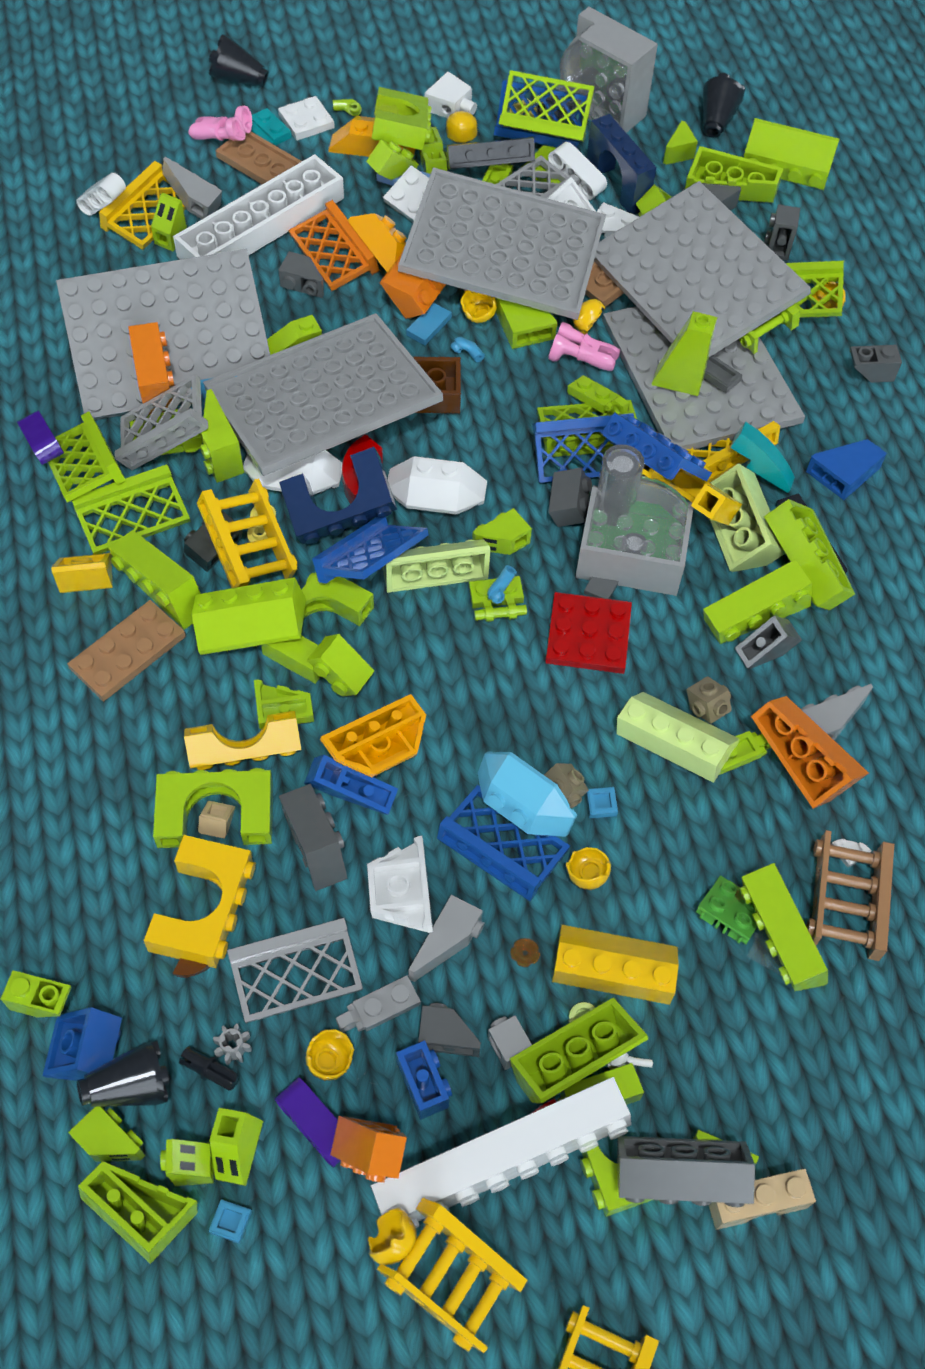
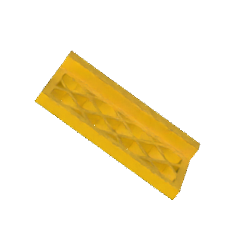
M154 161L113 202L99 212L100 228L107 232L110 229L142 250L154 240L148 219H153L155 213H147L146 207H157L160 194L162 193L172 194L173 197H176L172 187L158 188V184L164 180L168 183L163 175L160 163ZM157 194V200L145 201L144 199L146 195ZM143 207L144 213L131 214L130 210L133 208ZM129 220L130 224L127 227L117 225L119 221ZM132 220H145L146 226H133ZM147 232V236L140 240L134 236V233Z
M772 421L758 429L774 445L778 444L780 425ZM730 438L717 441L714 445L709 443L708 450L686 449L692 456L706 458L703 460L706 463L704 468L712 472L707 480L708 482L717 479L738 463L743 464L749 460L730 448L733 442L729 440ZM711 446L726 447L720 451H711Z

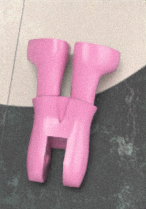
M244 105L236 108L234 117H199L190 126L189 135L196 140L230 139L242 141L245 139V133H250L252 128L251 112Z
M562 322L551 347L548 360L557 362L562 355L567 354L601 370L613 371L616 364L615 360L620 355V349L609 343L596 340L587 333L583 334L574 329L570 324Z

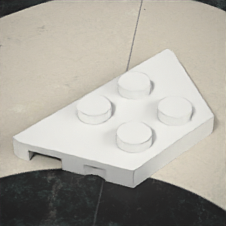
M417 836L414 838L412 845L403 850L397 847L385 857L377 858L367 864L370 910L372 918L430 933L433 932L424 843L423 837Z

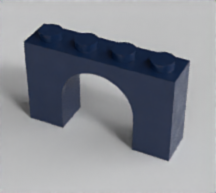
M610 114L591 120L586 158L602 174L614 170L617 159L622 173V189L619 203L628 213L638 214L640 210L636 203L654 185L657 167Z
M375 447L350 455L358 478L359 489L354 501L342 510L330 512L317 507L310 482L303 473L279 482L295 535L302 544L316 543L321 537L338 535L348 527L365 525L370 519L376 517L384 518L389 516L392 511L397 510L380 455Z

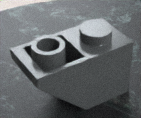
M289 251L279 268L280 287L323 298V278L309 256Z
M897 345L850 347L854 368L871 383L895 381L902 364Z

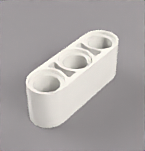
M564 142L550 152L548 156L549 162L566 176L570 177L574 174L578 177V187L588 200L593 199L607 188V180L604 175L570 142Z
M110 173L92 185L77 199L78 207L86 215H93L113 202L126 189L125 182L116 173Z

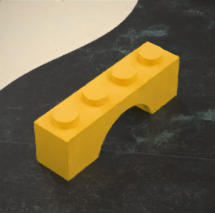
M295 711L267 715L262 730L256 736L243 741L225 738L215 729L213 724L186 728L184 730L190 768L197 767L198 770L210 769L214 764L220 763L235 765L240 763L241 760L250 758L254 761L264 760L269 757L268 755L273 754L289 756L295 754L297 750H301Z

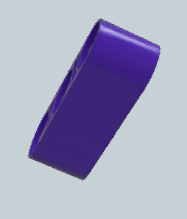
M39 410L17 421L41 465L64 454Z
M298 1077L277 1095L274 1100L325 1161L334 1168L341 1161L331 1156L338 1120L306 1083Z

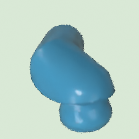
M457 337L450 345L456 353H460L462 349L466 350L475 362H480L485 357V354L476 343L468 339Z
M509 565L505 566L498 578L488 589L487 596L495 604H499L505 599L504 591L517 573Z

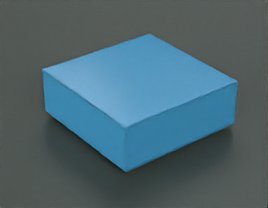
M614 787L589 789L586 793L589 818L617 817L618 808Z
M221 1199L208 1232L240 1244L252 1213L251 1209Z

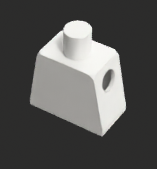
M450 72L443 75L425 92V97L428 98V106H431V113L448 118L449 115L457 111L470 112L472 115L476 112L477 103L472 101L471 87Z

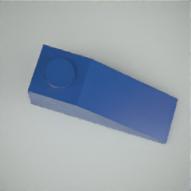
M326 755L314 758L304 784H311L313 788L328 795L385 815L389 814L398 788L340 764Z

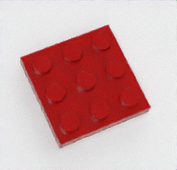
M555 592L545 663L624 674L632 602Z

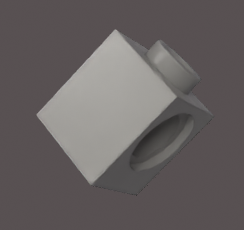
M516 1016L509 1019L507 1017L499 1018L488 1029L487 1038L505 1070L512 1067L509 1058L532 1045Z

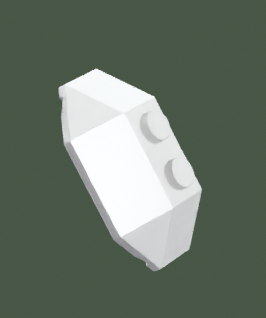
M326 450L265 476L261 474L248 453L243 464L244 472L253 481L254 479H260L262 487L281 492L280 481L302 473L310 482L313 494L323 492L331 487H339L342 477V462Z
M414 456L390 468L388 482L393 497L409 509L459 514L476 505L484 504L487 480L464 462Z

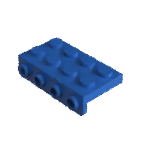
M614 412L603 430V435L668 480L674 479L681 468L707 482L712 472L704 468L706 464L704 461L694 455L692 456L688 453L689 451L681 446L672 443V440L661 433H657L654 431V428L646 423H641L631 415L624 418Z

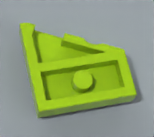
M254 680L260 729L264 727L267 715L295 711L297 724L314 722L310 693L300 690L293 691L281 685L275 688L263 685L262 680Z

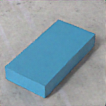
M433 302L426 313L420 315L406 330V336L426 346L452 318V312Z

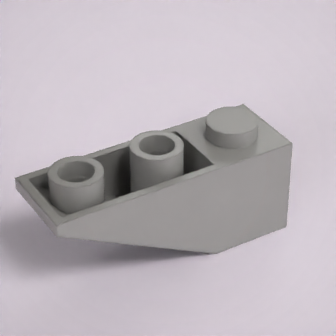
M167 157L163 158V175L179 199L182 200L187 211L200 219H204L221 206L222 190L180 166L177 162Z
M872 684L863 687L855 686L843 695L837 696L835 694L829 696L822 703L817 705L808 704L801 710L835 741L865 702L873 686Z

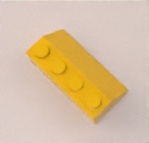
M561 925L552 982L670 1005L676 991L679 966L678 947Z

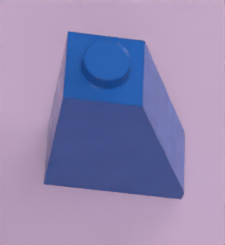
M866 439L814 454L810 459L806 472L841 499L845 500L881 468L887 453Z

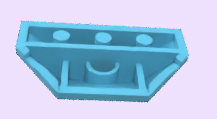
M488 751L484 754L477 773L484 803L527 834L566 837L569 834L577 814L574 809L570 808L566 797L556 783L512 752L493 753Z

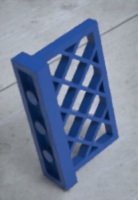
M503 80L497 124L494 129L495 136L511 139L533 137L534 143L552 147H559L564 142H570L577 149L579 148L580 141L499 125L508 80ZM515 81L512 84V87H515L518 92L527 86L526 83ZM531 86L533 91H536L539 96L548 90L547 87ZM529 88L519 96V98L522 97L526 105L530 103L525 96L530 91ZM552 90L554 95H557L560 100L569 94L568 91ZM550 92L540 99V102L543 101L547 109L550 108V105L546 98L551 95ZM573 94L575 99L582 100L581 104L587 100V95ZM569 97L567 100L560 104L561 106L565 107L568 113L571 112V109L567 105V102H569L572 99V97ZM517 98L508 105L514 113L518 112L513 105L518 101ZM538 102L527 109L528 112H532L535 118L538 117V114L534 107L538 105ZM586 105L581 108L583 112H585ZM559 106L548 113L549 116L552 115L556 122L559 119L554 112L559 109ZM578 110L569 119H573L577 126L582 127L583 115Z
M634 413L619 414L624 418H627L628 415L634 417ZM612 415L532 423L539 483L553 481V476L544 477L543 466L549 459L560 468L557 471L559 472L567 470L565 467L574 457L584 465L583 471L586 468L591 471V473L585 474L587 477L592 478L605 476L606 466L601 472H596L589 465L597 455L606 462L608 461V458L600 452L608 441L619 449L617 453L630 454L608 438L605 439L598 449L587 441L593 432H599L604 436L603 430ZM582 433H588L585 438H583L580 435ZM572 434L582 441L574 451L563 444L565 439ZM564 435L561 440L555 437ZM541 437H551L558 443L549 454L541 447ZM584 443L595 452L587 463L576 455ZM560 446L571 454L563 465L552 457ZM542 453L546 456L544 461L542 459Z
M376 517L312 558L318 582L328 583L335 577L364 580L429 535L428 530L421 527L388 525L386 517Z
M477 785L451 816H446L440 823L437 839L531 901L537 894L538 888L568 852L570 845L556 836L534 835L535 839L521 840L520 828L513 823L497 824L495 814L499 813L490 806H488L489 808L474 809L473 801L477 796L482 798L480 786ZM490 815L492 825L478 826L476 816ZM471 816L473 826L462 827L456 823V820L459 817ZM499 831H514L515 840L501 842ZM494 832L496 842L486 843L480 838V833ZM552 844L559 851L556 855H544L542 845ZM537 845L539 856H524L523 847ZM517 847L519 858L507 857L504 855L503 848ZM541 863L543 872L537 877L528 871L526 864Z

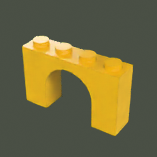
M635 458L638 462L639 472L679 493L692 502L691 506L711 520L729 525L742 506V503L710 482H706L681 468L674 479L668 480Z
M184 835L174 859L178 873L212 881L222 890L221 901L210 915L196 921H184L154 913L144 938V943L148 952L179 960L182 958L207 964L208 967L217 968L219 959L223 960L228 949L226 939L228 933L233 932L236 927L237 915L235 913L238 905L242 906L245 901L247 889L244 887L247 879H252L256 863L252 860L250 850Z

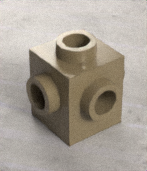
M707 676L687 688L690 710L697 717H702L710 724L732 711L731 694L728 688L720 685Z
M556 763L544 774V776L558 785L566 797L570 808L577 806L582 801L581 797L589 791L584 783L583 775L572 764Z

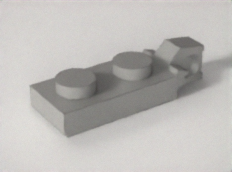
M405 976L353 1001V1003L347 1006L348 1012L336 1018V1023L343 1033L357 1027L359 1032L362 1030L367 1032L421 1005V1001L408 976Z

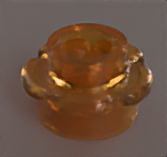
M529 938L519 939L511 949V957L514 961H517L519 966L529 967L530 964H535L539 960V947L536 942ZM527 951L528 955H523L522 952Z

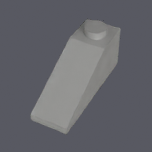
M451 895L433 926V932L429 933L409 968V980L415 982L467 947L472 937L477 939L485 924L482 922L483 910Z

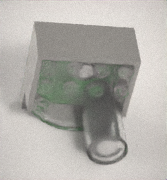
M588 7L578 15L576 38L573 39L562 55L560 62L561 80L594 86L589 119L594 120L610 114L627 133L646 117L658 43ZM559 85L555 88L557 90L567 91L566 87L562 85ZM569 87V89H570L571 92H572L574 89H576V88ZM580 89L576 93L587 95L588 98L589 91ZM552 95L546 98L550 107L556 103ZM573 99L567 102L571 111L577 108ZM576 99L578 104L581 105L582 100ZM542 101L541 104L543 105L544 109L547 110L545 104ZM538 104L536 107L539 116L543 113V110ZM562 106V108L564 109L565 113L568 114V112H567V110L565 109V107ZM560 108L554 112L559 120L564 117ZM550 115L551 120L555 121L552 115Z
M629 445L612 446L603 455L598 486L593 485L575 578L590 580L592 577L615 580L619 581L618 586L677 596L686 561L693 514L692 503L687 502L678 491L668 484L657 479L652 480L642 476L644 457L635 447Z

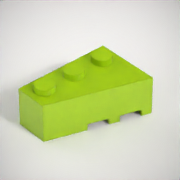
M103 1161L78 1185L81 1199L150 1264L198 1213L196 1200L189 1197L184 1198L170 1192L168 1188L161 1185H153L140 1179L137 1175Z

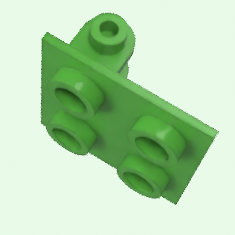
M720 875L699 904L696 913L700 915L699 918L701 920L703 919L711 925L718 920L714 927L715 929H718L722 923L726 925L722 931L723 934L730 928L729 937L736 940L739 944L741 942L747 944L757 928L752 916L756 911L752 903H745L739 889L740 887Z

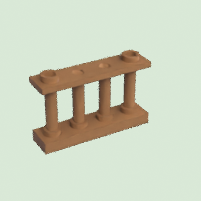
M826 830L820 840L816 839L813 855L817 856L813 909L812 919H808L806 927L815 945L818 944L822 936L864 944V947L868 948L867 959L880 961L887 952L894 844L882 842L878 850L872 853L830 845L831 831ZM829 856L870 864V867L874 868V876L867 879L828 871ZM827 882L868 890V893L872 894V902L867 906L825 897ZM824 909L866 917V920L870 921V928L864 933L823 924Z

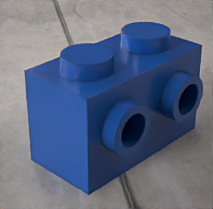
M422 1041L396 1052L397 1065L419 1119H424L449 1108V1097L452 1096V1092L447 1079H441L437 1068L440 1067V1063L434 1049L429 1051L426 1041Z

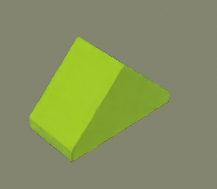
M685 121L680 122L668 142L663 164L668 165L694 159L698 141Z

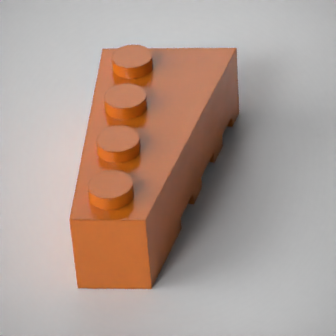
M787 696L767 702L751 716L813 809L832 801L869 774L866 769Z

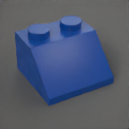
M92 1007L57 1016L42 1076L77 1081L83 1079L85 1074L113 1060L116 1043L121 1034L120 1025L122 1018Z

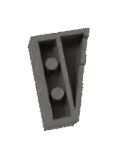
M311 784L279 795L285 819L296 845L298 844L303 855L304 865L309 869L315 891L348 879L341 853V848H344L345 845L340 832L333 831L335 824L330 812L324 813L323 809H326L321 793L315 794Z

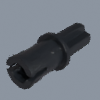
M188 1046L181 1054L185 1059L180 1058L179 1064L201 1075L202 1080L206 1081L209 1079L228 1091L233 1090L239 1081L238 1073L218 1063L216 1057L209 1058L191 1046Z

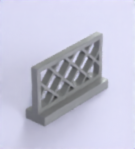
M539 156L535 161H531L496 185L503 187L517 186L518 191H520V187L532 188V192L525 193L548 198L570 177L566 176L543 156ZM541 165L547 171H537L535 168ZM574 174L571 175L570 177H572L575 183L578 185L579 178L576 177ZM529 176L532 177V181L520 180V177ZM535 177L547 178V182H537ZM550 178L559 179L561 182L550 183ZM535 188L547 189V192L536 193Z
M194 374L121 416V448L115 450V459L129 469L134 470L207 430L208 421L202 417L200 378ZM192 387L187 397H185L184 395L187 390ZM173 398L168 408H166L165 406L169 399ZM183 400L184 402L182 403L178 412H175L180 401ZM154 409L149 419L146 418L149 412ZM165 411L160 421L157 423L156 421L160 416L161 412ZM136 419L132 427L129 429V422ZM145 421L146 423H145L144 427L142 428L141 432H140V433H137L138 430L140 429L141 425H142L143 422Z
M344 918L227 950L245 1023L363 990ZM343 940L346 952L341 961L326 954L331 943ZM325 945L322 951L316 948ZM311 950L319 955L311 970L296 962L302 951ZM291 954H295V956H294L293 959H291V958H289V957H287V956H288V955H291ZM347 956H348V960H349L350 967L347 966V965H345V964H343V963L345 962ZM323 957L338 965L330 980L315 972ZM282 958L290 963L282 978L267 970L273 959ZM266 962L264 967L258 965L259 963ZM253 966L261 972L253 986H250L241 980L239 969ZM293 966L308 973L301 988L286 981ZM343 968L352 973L355 985L342 988L333 983L339 970ZM264 974L279 981L271 997L256 989ZM312 976L327 984L321 995L312 996L304 991ZM283 984L298 992L293 1002L286 1005L275 1000ZM243 986L250 990L246 997ZM330 986L333 987V988H335V989H337V990H335V991H331V992H328V993H327V991L329 990ZM253 993L268 1000L263 1011L250 1015L247 1003ZM301 994L307 997V999L298 1001ZM272 1003H274L275 1005L279 1006V1007H275V1008L269 1009V1007H270V1005H271Z

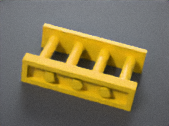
M254 479L247 494L219 500L215 498L212 489L202 491L197 501V506L231 588L248 586L250 578L281 570L285 579L292 578L297 571V560L290 553L268 501V492L265 487H262L260 479ZM253 503L258 513V516L228 522L224 520L221 511ZM263 525L268 537L237 545L233 542L231 533ZM272 548L277 559L274 562L247 568L243 566L240 557L244 554Z
M422 1198L416 1210L425 1217L423 1221L425 1226L417 1237L412 1250L403 1259L396 1271L382 1264L379 1265L377 1270L387 1278L384 1284L400 1296L403 1292L406 1293L455 1334L452 1340L468 1352L473 1347L485 1353L488 1347L475 1337L476 1332L502 1290L506 1291L507 1287L521 1292L527 1279L441 1204ZM443 1232L448 1237L445 1241L447 1246L420 1289H418L407 1279L436 1233L440 1234ZM465 1251L469 1255L467 1260L469 1264L445 1304L440 1308L430 1298L457 1254ZM487 1270L491 1274L489 1277L491 1282L463 1327L452 1317L480 1271L484 1272Z
M583 1305L579 1313L572 1312L565 1330L571 1333L558 1369H603L573 1354L580 1334L628 1356V1361L633 1363L632 1369H650L659 1343L658 1340L646 1335L642 1338L641 1343L636 1340L632 1343L585 1321L589 1311L588 1307Z

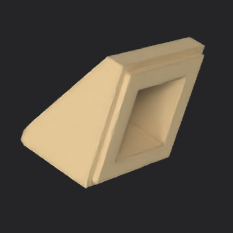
M208 801L199 816V833L225 838L235 812V806Z

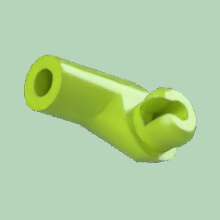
M354 99L333 100L334 111H345L351 116H358L362 111L360 104Z

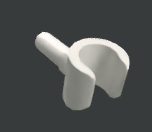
M625 1053L608 1063V1068L612 1070L633 1063L635 1066L652 1067L653 1061L650 1059L634 1058Z

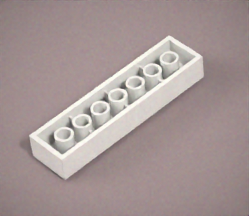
M314 154L174 235L173 239L177 257L181 260L247 249L248 255L287 233L289 229L326 209L325 203L330 200L337 203L344 199L343 177Z
M614 1077L404 1170L399 1173L398 1179L389 1177L384 1183L378 1182L371 1185L381 1215L391 1209L401 1208L410 1217L415 1228H418L420 1226L418 1221L425 1218L416 1210L422 1198L441 1204L447 1211H449V1207L461 1203V1206H467L479 1200L478 1194L490 1189L491 1193L503 1190L509 1186L508 1181L520 1176L522 1180L537 1174L539 1172L538 1167L550 1162L551 1166L558 1165L568 1160V1154L580 1149V1152L584 1153L599 1145L597 1141L606 1136H609L612 1140L628 1132L626 1127L631 1126V1115Z

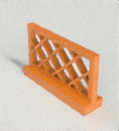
M330 200L325 203L326 210L288 231L303 254L312 259L323 281L332 292L367 271L371 275L379 271L376 257L347 221L348 219L336 203ZM327 219V227L317 226L319 222ZM309 231L307 238L298 237L297 234ZM315 232L324 233L322 239H314L313 235ZM329 234L339 235L337 241L327 239ZM310 244L320 245L318 252L309 251ZM325 246L335 247L333 254L324 253ZM339 249H349L348 255L338 254ZM320 259H329V266L319 265ZM335 261H346L344 268L334 267ZM351 262L361 264V266L356 269H349V265ZM331 273L341 274L340 278L333 282L329 279Z

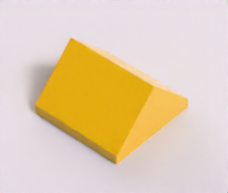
M111 553L59 558L51 567L59 592L66 593L113 588Z

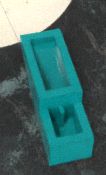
M745 421L735 435L730 448L749 459L746 468L788 493L795 478L789 464L765 435Z

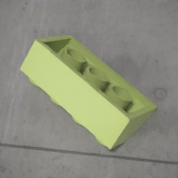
M738 463L711 482V484L742 503V506L729 525L710 519L731 572L767 566L786 554L764 518L770 512V509L754 472Z
M482 539L408 549L383 566L387 593L488 579L490 546Z
M645 692L632 696L617 717V735L713 783L740 740Z

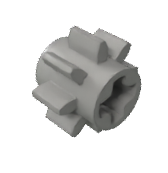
M238 1024L233 1029H227L225 1026H222L223 1032L220 1037H213L214 1043L220 1046L214 1051L216 1057L224 1055L226 1065H229L231 1060L237 1059L242 1063L243 1054L252 1051L251 1046L244 1043L250 1039L249 1032L241 1034ZM233 1040L237 1047L232 1049L228 1042Z

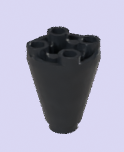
M224 34L220 36L217 50H212L209 57V62L212 63L209 75L217 79L263 87L268 78L269 71L265 69V66L232 38Z
M719 73L717 77L708 79L703 87L704 133L711 138L719 137L725 130L744 98L745 87L738 81L730 78L727 73Z
M157 1040L140 1044L85 1074L83 1079L77 1080V1090L81 1105L89 1104L90 1107L159 1105L168 1102L165 1085L169 1084V1076L166 1066L159 1065L158 1059L161 1055Z

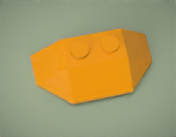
M354 117L332 134L329 152L369 157L379 143L378 140L372 139L375 118ZM398 145L401 147V150L406 148L415 154L416 149Z
M373 213L350 217L347 221L386 272H388L405 248V240L407 239L405 235L395 229L394 221L388 216L381 217Z
M410 694L321 736L320 740L336 762L372 778L417 755L426 713Z

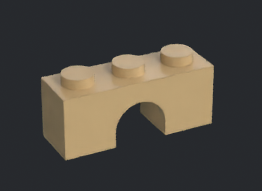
M806 1169L754 1180V1204H745L743 1207H730L725 1203L711 1202L709 1208L715 1229L718 1230L744 1224L751 1219L776 1213L778 1216L807 1209L816 1200Z

